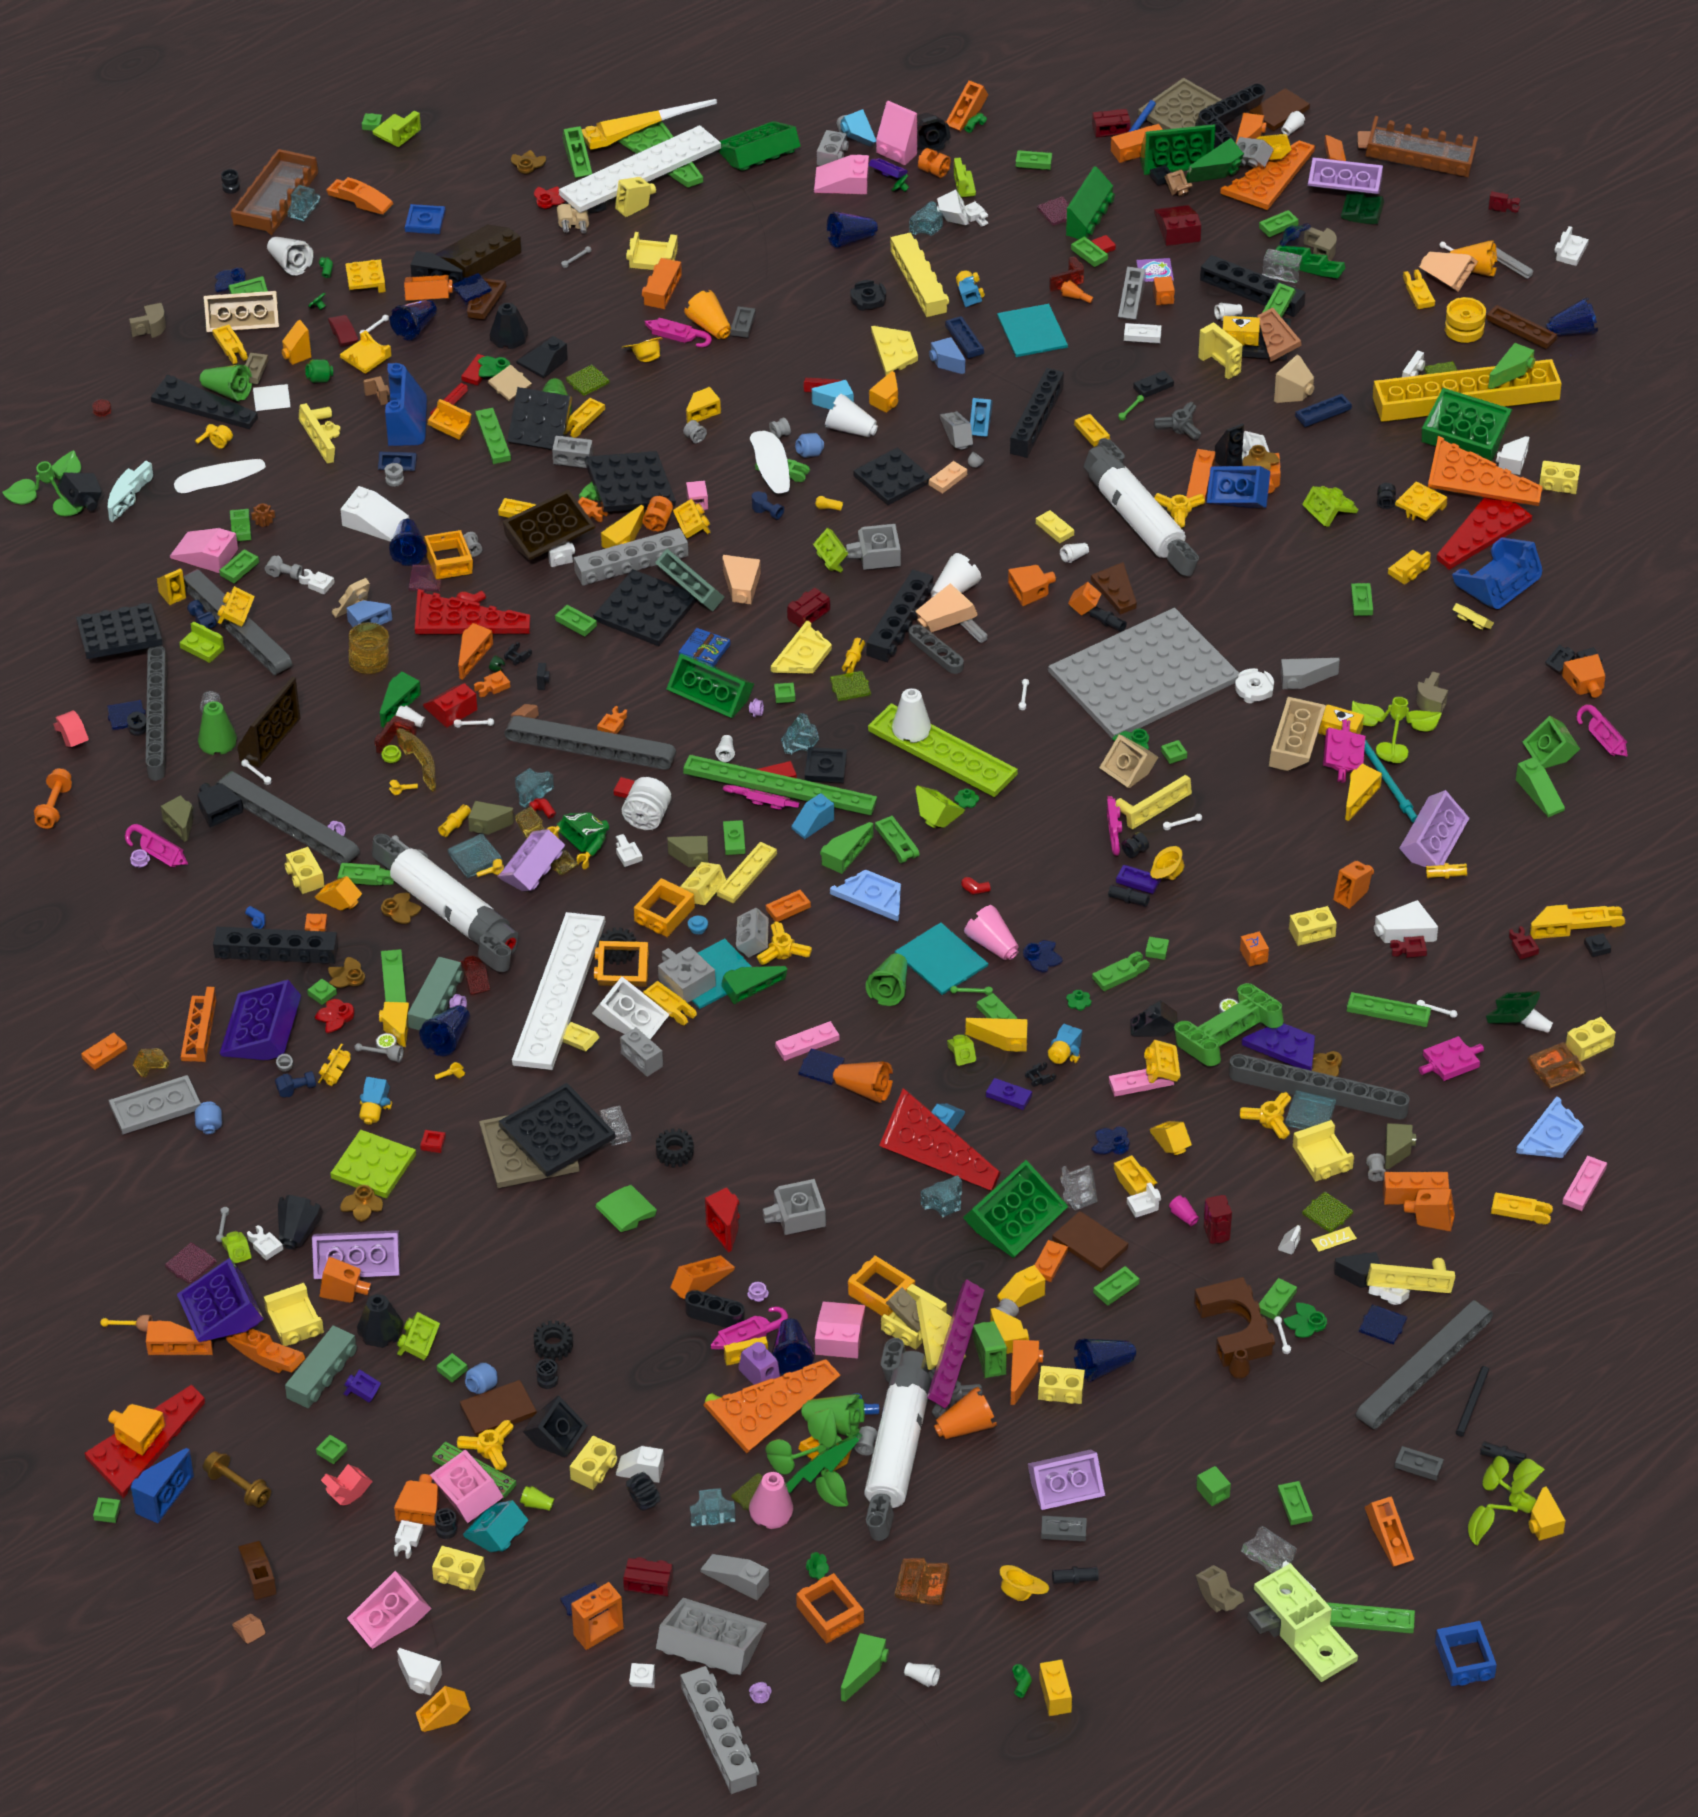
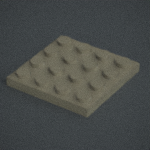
M1182 78L1152 99L1156 105L1146 120L1154 125L1159 124L1163 130L1195 127L1200 111L1222 99ZM1147 104L1138 109L1139 116L1143 112Z
M507 1116L479 1121L497 1188L579 1172L578 1161H575L546 1177L499 1127V1120Z

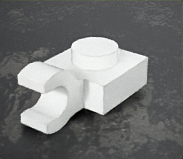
M973 202L965 206L967 218L970 222L976 220L982 227L988 224L985 220L988 214L979 204Z
M624 834L616 836L618 841L616 843V854L624 867L643 861L642 854L635 842L629 844Z

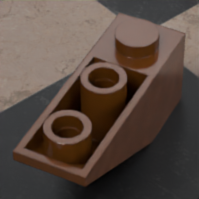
M260 1540L238 1546L254 1599L257 1600L276 1595L274 1576Z

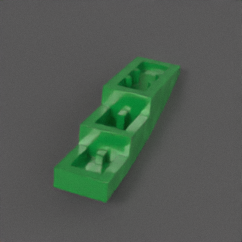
M1279 245L1271 255L1272 259L1282 264L1319 276L1339 278L1346 268L1344 262L1328 261L1327 255L1311 254L1310 248Z
M857 1433L837 1442L832 1447L816 1455L802 1466L786 1483L788 1492L790 1493L803 1477L811 1483L824 1467L832 1472L863 1435Z

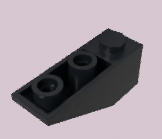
M416 251L410 264L411 277L449 275V280H452L453 284L464 285L463 270L434 253Z
M1243 423L1227 429L1216 443L1215 461L1219 466H1242Z

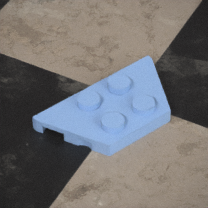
M864 870L856 876L846 879L845 884L839 887L834 885L830 888V894L897 922L899 920L901 884Z
M1556 1096L1517 1146L1516 1153L1563 1158L1583 1132L1584 1126L1578 1119L1574 1118L1573 1113L1569 1109L1566 1110L1563 1107L1561 1099Z

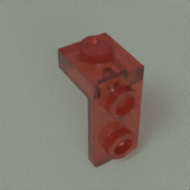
M1075 256L1069 258L1068 271L1050 276L1049 289L1051 292L1061 289L1063 283L1069 280L1076 285L1084 283V267Z
M394 715L390 722L386 723L383 731L375 738L376 753L381 754L395 735L413 741L416 737L415 722Z
M468 956L463 961H459L461 962L462 970L466 974L470 994L490 990L486 966L479 957Z

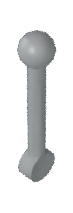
M587 246L585 250L568 261H562V267L567 268L577 258L585 253H590L591 247Z
M227 1207L221 1208V1224L219 1234L216 1236L218 1242H222L221 1238L224 1237L225 1220L229 1214Z

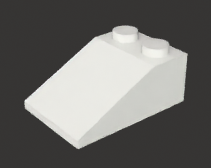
M360 486L357 487L341 508L342 526L390 542L393 541L409 520V515L377 492Z
M623 977L618 980L592 1013L607 1026L626 1034L637 1027L649 1039L652 1038L669 1016V1013Z

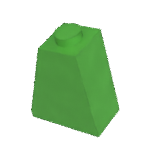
M982 1322L973 1325V1340L984 1377L1006 1375L1007 1347L995 1322Z

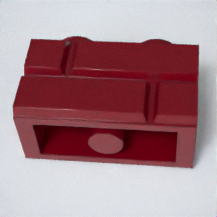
M1127 109L1092 113V127L1095 137L1120 135L1130 130L1131 122Z
M813 588L809 592L806 591L802 594L801 598L789 603L787 618L799 628L806 621L813 623L830 611V598L826 594L821 593L817 588Z
M1226 1195L1205 1199L1203 1227L1209 1242L1215 1244L1229 1241L1232 1211L1230 1205H1228Z
M642 1557L628 1558L623 1577L624 1590L668 1596L673 1579V1564L663 1560L657 1562L647 1561Z

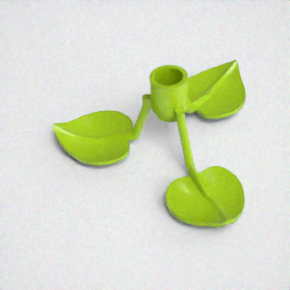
M1395 697L1392 705H1389L1385 713L1377 706L1352 702V712L1364 715L1363 725L1375 726L1378 721L1383 722L1389 713L1396 720L1392 744L1382 742L1376 746V754L1381 759L1393 763L1404 762L1408 757L1407 747L1395 744L1399 720L1406 717L1407 723H1411L1414 729L1431 731L1436 728L1442 713L1430 711L1408 712V701L1403 697Z
M1497 1456L1493 1460V1463L1484 1474L1483 1487L1488 1491H1492L1498 1484L1502 1485L1511 1492L1509 1502H1511L1512 1506L1488 1504L1486 1508L1479 1506L1474 1511L1469 1520L1468 1533L1475 1545L1478 1546L1480 1539L1491 1527L1495 1517L1493 1509L1512 1510L1514 1512H1517L1519 1509L1527 1514L1532 1512L1536 1499L1525 1493L1524 1490L1545 1470L1543 1467L1531 1459L1523 1460L1514 1471V1481L1511 1488L1502 1480L1509 1471L1508 1461L1502 1456Z

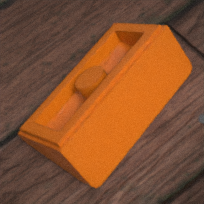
M1325 135L1324 145L1327 159L1346 161L1342 141Z

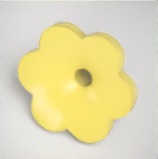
M331 421L321 425L329 439L340 435L339 431L341 429L339 425H335Z

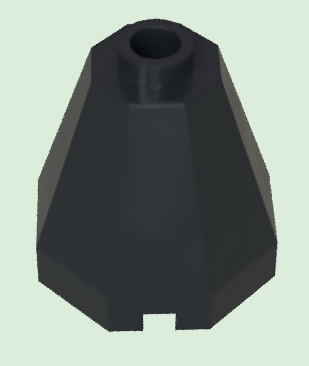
M929 113L919 114L917 117V147L929 148L934 151L943 149L945 142L951 138L948 123Z
M504 303L498 307L490 331V340L498 348L508 346V349H515L526 343L528 327L517 307L511 303Z
M287 1195L285 1199L280 1197L278 1202L279 1240L283 1247L294 1250L303 1245L322 1218L323 1210L319 1204L315 1203V1206L310 1205L311 1200L293 1195Z
M375 1294L367 1300L357 1326V1333L359 1336H362L366 1345L384 1348L388 1346L389 1342L393 1341L394 1343L399 1340L404 1324L386 1296Z

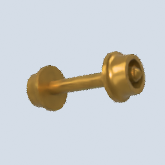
M214 1451L208 1455L204 1461L203 1470L208 1473V1477L211 1480H216L224 1475L246 1491L244 1502L248 1506L254 1505L260 1508L267 1503L271 1496V1489L267 1487L263 1479H258L251 1484L228 1468L230 1456L226 1453L220 1454Z

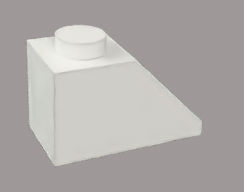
M957 190L937 198L939 205L937 210L940 216H944L948 222L962 225L969 224L964 201Z
M1529 437L1520 438L1503 446L1502 451L1498 452L1496 463H1499L1500 468L1504 470L1506 468L1511 473L1520 475L1528 452Z
M641 1446L622 1455L616 1476L630 1478L637 1473L645 1472L653 1482L659 1483L664 1467L663 1449Z
M399 1648L397 1651L399 1666L410 1689L420 1694L431 1695L442 1675L441 1661Z

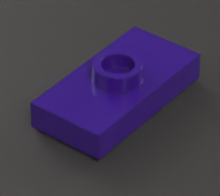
M880 158L872 159L869 163V166L882 171V174L886 176L901 178L908 173L906 169Z
M1123 865L1116 877V883L1154 894L1161 878H1152L1150 872Z
M994 1078L986 1091V1097L1024 1110L1032 1097V1091Z

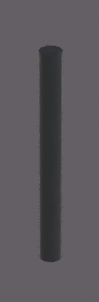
M1482 1366L1457 1427L1456 1434L1460 1437L1465 1434L1488 1375L1489 1368L1486 1366Z

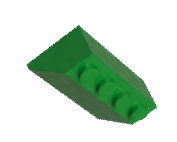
M1093 167L1067 207L1066 236L1077 239L1088 238L1089 235L1093 234L1096 224L1100 223L1101 216L1106 214L1109 204H1112L1114 201L1113 185L1098 167Z
M680 654L666 689L733 718L747 703L754 683L690 655Z

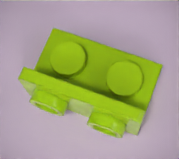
M954 158V179L957 192L961 197L975 196L976 190L971 171H966V166L962 165L961 158Z
M826 528L813 545L817 549V555L825 560V566L831 571L836 570L841 573L843 568L840 566V563L848 555V551L834 532Z
M196 622L191 623V632L179 642L181 649L209 663L224 651L223 637L219 633Z
M419 1312L412 1319L408 1318L403 1328L406 1330L405 1335L402 1334L397 1343V1346H399L397 1354L401 1356L406 1351L425 1360L440 1323Z

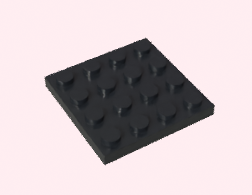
M657 451L585 457V464L603 512L634 510L640 505L647 509L651 498L655 496H663L669 499L672 505L675 506L676 500Z
M632 569L596 611L593 618L598 623L660 646L698 599L685 589Z
M141 603L134 607H121L112 611L103 610L100 613L83 614L76 617L86 659L163 645L151 603Z
M568 1083L499 1120V1127L546 1177L615 1139V1132Z

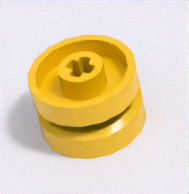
M1466 297L1451 301L1446 311L1445 332L1447 336L1452 340L1464 343L1480 339L1484 334L1486 308L1484 304L1476 299Z

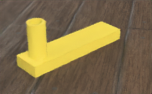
M307 403L301 404L299 408V421L326 463L334 462L335 447L318 422V420L332 417L331 408L325 407L311 410Z
M1184 775L1135 806L1119 798L1116 800V807L1119 806L1120 812L1126 815L1127 826L1133 830L1192 794L1191 779Z
M1436 1258L1432 1261L1433 1269L1371 1263L1366 1281L1367 1286L1451 1293L1455 1272L1446 1271L1445 1261L1442 1258Z

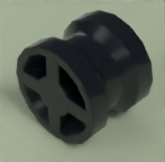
M137 711L129 714L127 717L129 732L134 736L143 735L146 732V716Z

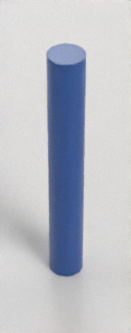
M1150 100L1129 132L1138 130L1156 105L1153 100Z

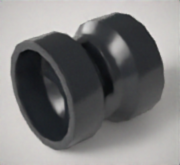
M234 169L224 170L221 173L223 191L228 194L238 192L240 189L238 172Z
M1382 483L1377 489V504L1380 508L1390 509L1395 506L1396 488L1391 483Z
M1137 832L1131 839L1128 838L1122 841L1121 846L1126 856L1132 859L1138 856L1139 852H1144L1149 848V841L1143 833Z
M552 1359L540 1360L536 1365L537 1383L544 1389L554 1388L558 1384L557 1364Z
M449 1508L438 1510L434 1516L437 1536L442 1539L453 1538L458 1531L456 1513Z

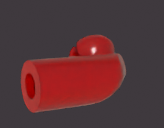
M479 591L476 594L460 592L456 598L479 603L486 599L483 591Z
M536 798L529 803L531 811H543L548 819L556 815L555 810L546 799Z
M964 877L961 881L962 887L972 895L991 891L989 882L978 883L970 877Z

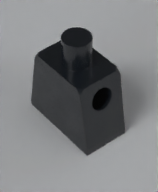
M64 472L57 486L73 506H86L89 511L97 508V502L102 494L94 473Z
M208 783L200 786V792L197 794L198 804L210 828L243 813L241 798L223 783L212 787Z

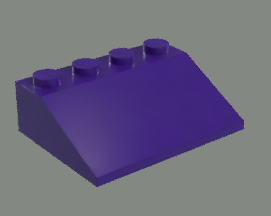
M289 980L238 993L220 1050L221 1056L270 1060L284 1054L301 998V994Z
M230 1258L177 1294L198 1342L246 1332L250 1328L257 1326L264 1319L243 1273Z

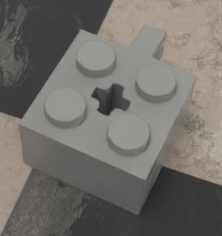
M895 524L862 527L858 530V542L846 545V550L848 551L847 558H861L863 570L901 566V549Z
M691 947L678 954H675L669 948L662 951V960L664 962L658 965V978L661 984L676 993L683 1000H686V1003L716 986L715 969Z
M815 1179L779 1186L774 1190V1205L764 1208L762 1211L765 1223L780 1222L785 1235L826 1226V1210Z

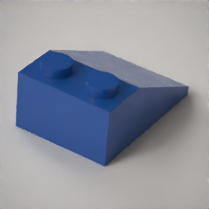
M1261 466L1211 467L1207 503L1245 508H1266L1270 471Z
M185 1448L146 1469L138 1478L134 1479L131 1490L136 1514L153 1522H160L194 1477L190 1449Z

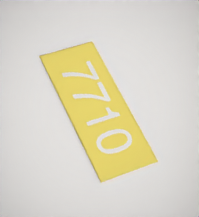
M1346 1227L1311 1240L1320 1252L1357 1238L1350 1227Z

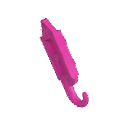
M663 318L645 321V325L654 335L683 343L692 341L695 337L706 340L704 343H697V347H706L712 341L709 333L694 329L689 325Z
M1586 704L1582 706L1576 716L1578 723L1582 724L1581 716L1584 712H1590L1593 718L1589 723V731L1611 755L1627 757V741L1593 705Z
M723 786V791L747 796L746 798L752 799L754 804L763 805L765 802L771 804L770 807L775 809H782L785 806L799 807L798 802L792 801L788 797L740 786Z
M1107 796V819L1112 853L1118 856L1120 854L1118 833H1122V821H1118V818H1120V807H1116L1115 799L1112 796Z
M133 824L126 830L125 840L130 846H133L130 839L131 833L136 831L142 834L140 841L142 850H145L170 867L188 865L183 849L139 824Z
M771 1307L768 1311L780 1313V1319L770 1323L764 1317L753 1316L718 1331V1336L711 1344V1349H724L725 1345L764 1337L767 1333L784 1326L788 1321V1314L783 1308Z

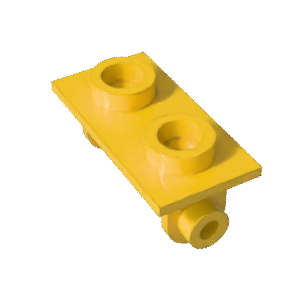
M340 1044L337 1050L333 1048L327 1058L330 1060V1063H324L318 1073L322 1075L318 1083L322 1079L326 1080V1083L330 1086L338 1082L343 1072L340 1069L344 1070L351 1060V1054L348 1051L340 1050L343 1044Z

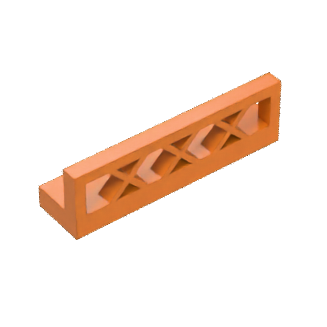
M207 987L205 996L191 997L181 1061L206 1062L217 1002L215 987ZM196 1003H204L203 1008L199 1010L195 1006ZM200 1016V1024L196 1025L193 1020ZM198 1032L196 1040L190 1038L192 1034ZM193 1047L196 1048V1054H187V1051Z

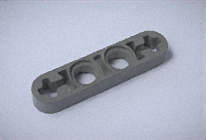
M917 624L909 628V640L944 669L953 674L963 671V658L924 626ZM932 642L934 645L927 646L925 643ZM944 652L947 653V655L939 656L938 653Z

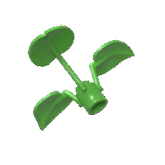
M73 450L60 458L53 466L47 461L41 462L36 467L38 475L35 476L36 485L30 479H22L14 483L7 490L2 491L9 501L23 505L32 502L37 497L36 490L39 489L40 480L47 484L52 483L60 497L53 504L54 512L59 516L75 515L84 506H73L61 494L54 478L60 480L64 472L80 473V461Z
M832 1408L815 1412L808 1419L809 1432L814 1439L819 1440V1446L797 1454H792L790 1444L781 1439L773 1440L766 1446L767 1458L777 1472L789 1474L794 1470L795 1464L793 1459L816 1451L820 1453L842 1440L837 1436ZM824 1467L821 1471L822 1476L816 1479V1488L819 1495L824 1501L833 1506L844 1507L849 1505L842 1477L835 1471H827Z

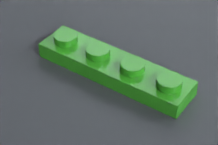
M489 408L475 411L476 419L492 463L497 464L511 461V455L494 409Z

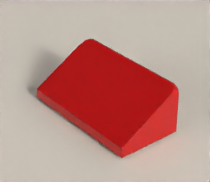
M805 378L804 392H812V388L842 380Z

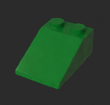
M1230 138L1190 165L1186 176L1187 183L1221 179L1229 175L1233 176L1239 171L1244 153Z

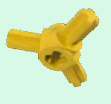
M1157 493L1154 497L1160 505L1167 507V511L1171 513L1172 518H1174V521L1180 528L1185 527V518L1192 511V508L1205 503L1203 494L1187 498L1184 495H1175L1169 498Z
M776 921L771 925L772 942L767 950L757 956V960L761 965H764L774 958L787 959L792 954L810 957L812 948L795 943V940L791 939V936L784 932L782 923Z
M1284 1092L1275 1101L1265 1102L1261 1105V1108L1242 1107L1240 1109V1118L1260 1120L1262 1126L1273 1129L1279 1138L1286 1139L1290 1132L1283 1123L1284 1117L1282 1115L1284 1114V1108L1291 1101V1097L1287 1092Z
M506 1420L495 1430H485L478 1437L459 1436L457 1447L477 1450L484 1458L491 1460L496 1470L502 1471L507 1466L502 1455V1445L504 1444V1438L513 1430L514 1426L509 1420Z

